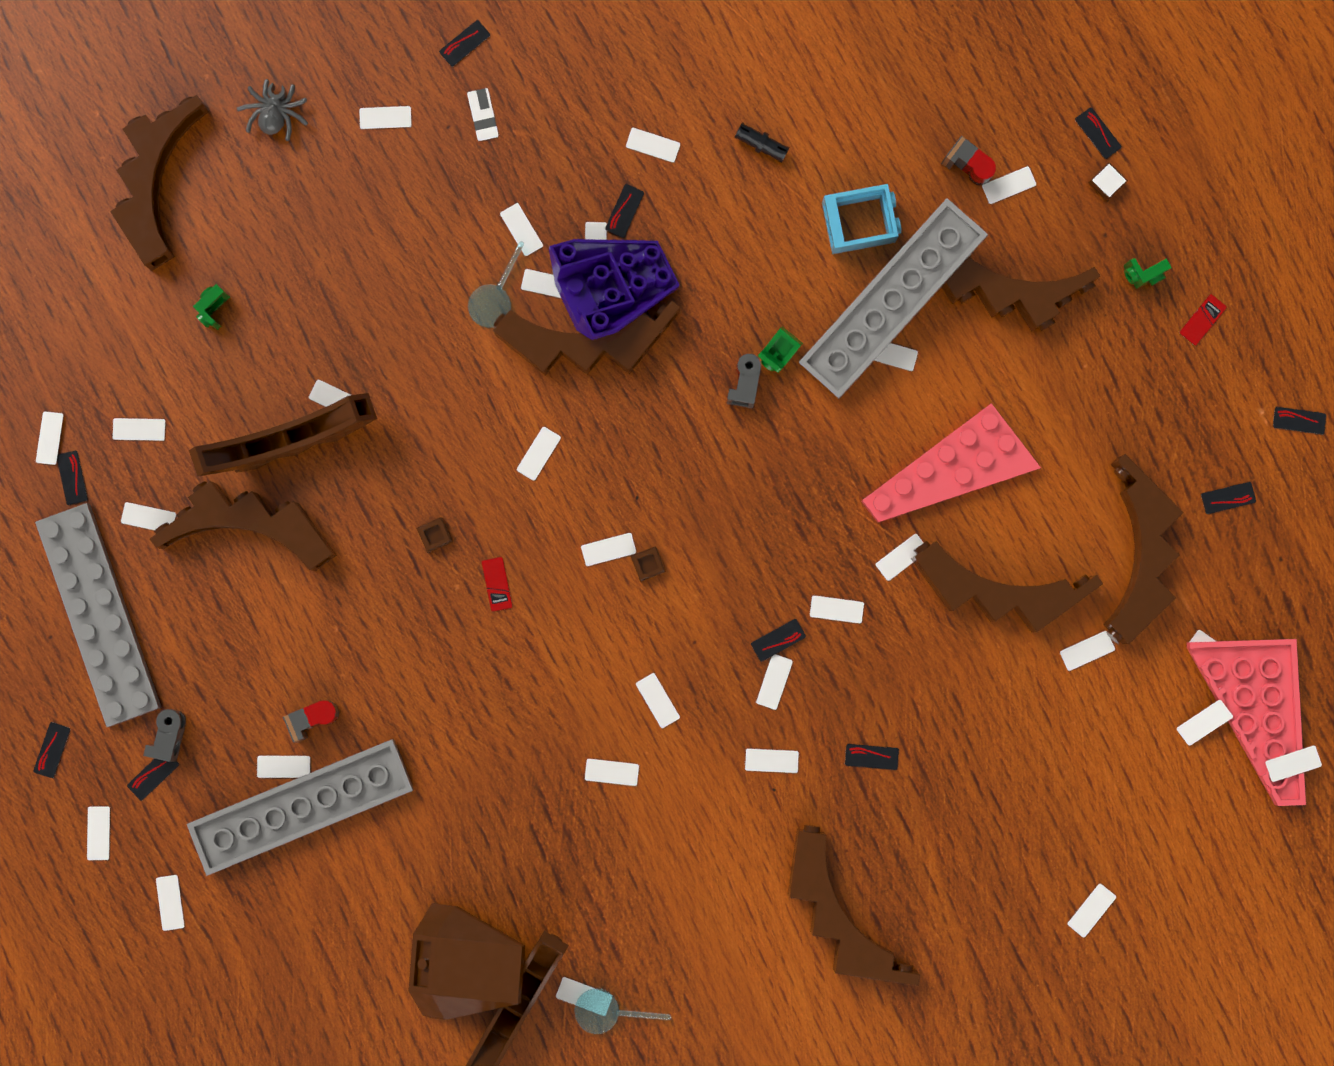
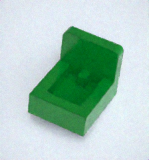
M1133 258L1124 265V274L1130 284H1134L1137 289L1148 282L1153 286L1166 278L1164 273L1172 267L1168 260L1164 259L1142 271L1137 260Z
M215 284L213 287L206 288L201 293V299L193 307L199 312L196 318L206 328L212 325L218 330L222 326L211 315L230 296L220 286Z
M782 326L766 347L758 354V357L762 359L761 363L765 368L779 373L803 343Z

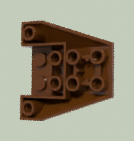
M432 903L413 933L408 991L423 1016L443 1020L521 1004L525 945L458 906Z

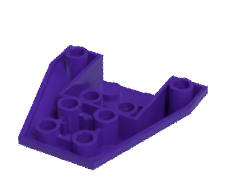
M573 239L549 246L555 286L576 330L591 340L617 333L680 286L658 241Z

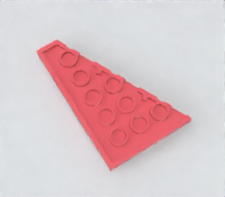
M1297 639L1187 642V649L1216 701L1221 700L1233 715V718L1228 720L1274 805H1306L1304 772L1272 782L1265 763L1267 760L1303 749Z

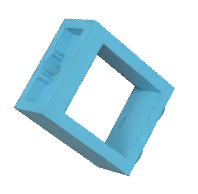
M888 184L825 195L823 198L822 206L832 254L895 243L899 236L898 234L901 233L899 217L895 218L893 208L896 207L895 194L893 191H889ZM880 199L886 234L844 242L837 206Z

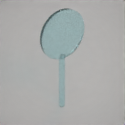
M523 241L519 242L498 285H483L471 294L468 301V311L471 318L478 325L493 328L495 327L493 325L496 319L502 313L507 314L511 310L510 298L502 287L524 246Z
M599 988L584 992L575 1005V1018L579 1026L592 1034H602L609 1031L617 1022L618 1016L661 1020L671 1019L669 1014L619 1010L615 997L610 992Z

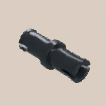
M743 122L734 137L756 148L755 151L757 153L763 152L782 163L790 148L768 137V133L764 132L762 134Z

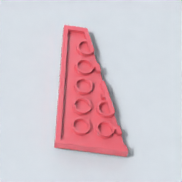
M991 403L861 502L877 523L1038 470L1041 467Z

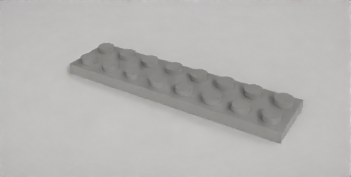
M947 198L799 363L840 399L983 242L988 234Z
M85 503L36 521L41 541L106 727L117 725L162 708L91 505Z
M392 739L187 824L206 876L411 792L414 788L396 742Z

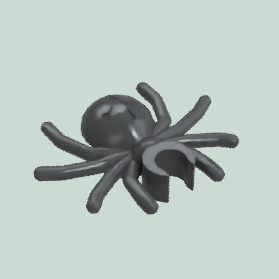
M265 79L262 93L264 98L258 95L251 86H248L250 94L261 103L245 104L237 107V111L260 108L248 120L247 133L251 131L252 123L258 114H260L258 117L259 128L268 135L279 132L286 120L287 133L285 140L289 141L292 127L290 117L287 114L298 119L303 125H308V122L299 114L286 108L302 105L307 102V98L289 103L294 94L295 85L290 86L288 95L282 85L281 93L276 95L274 94L275 85L273 83L269 85V80Z

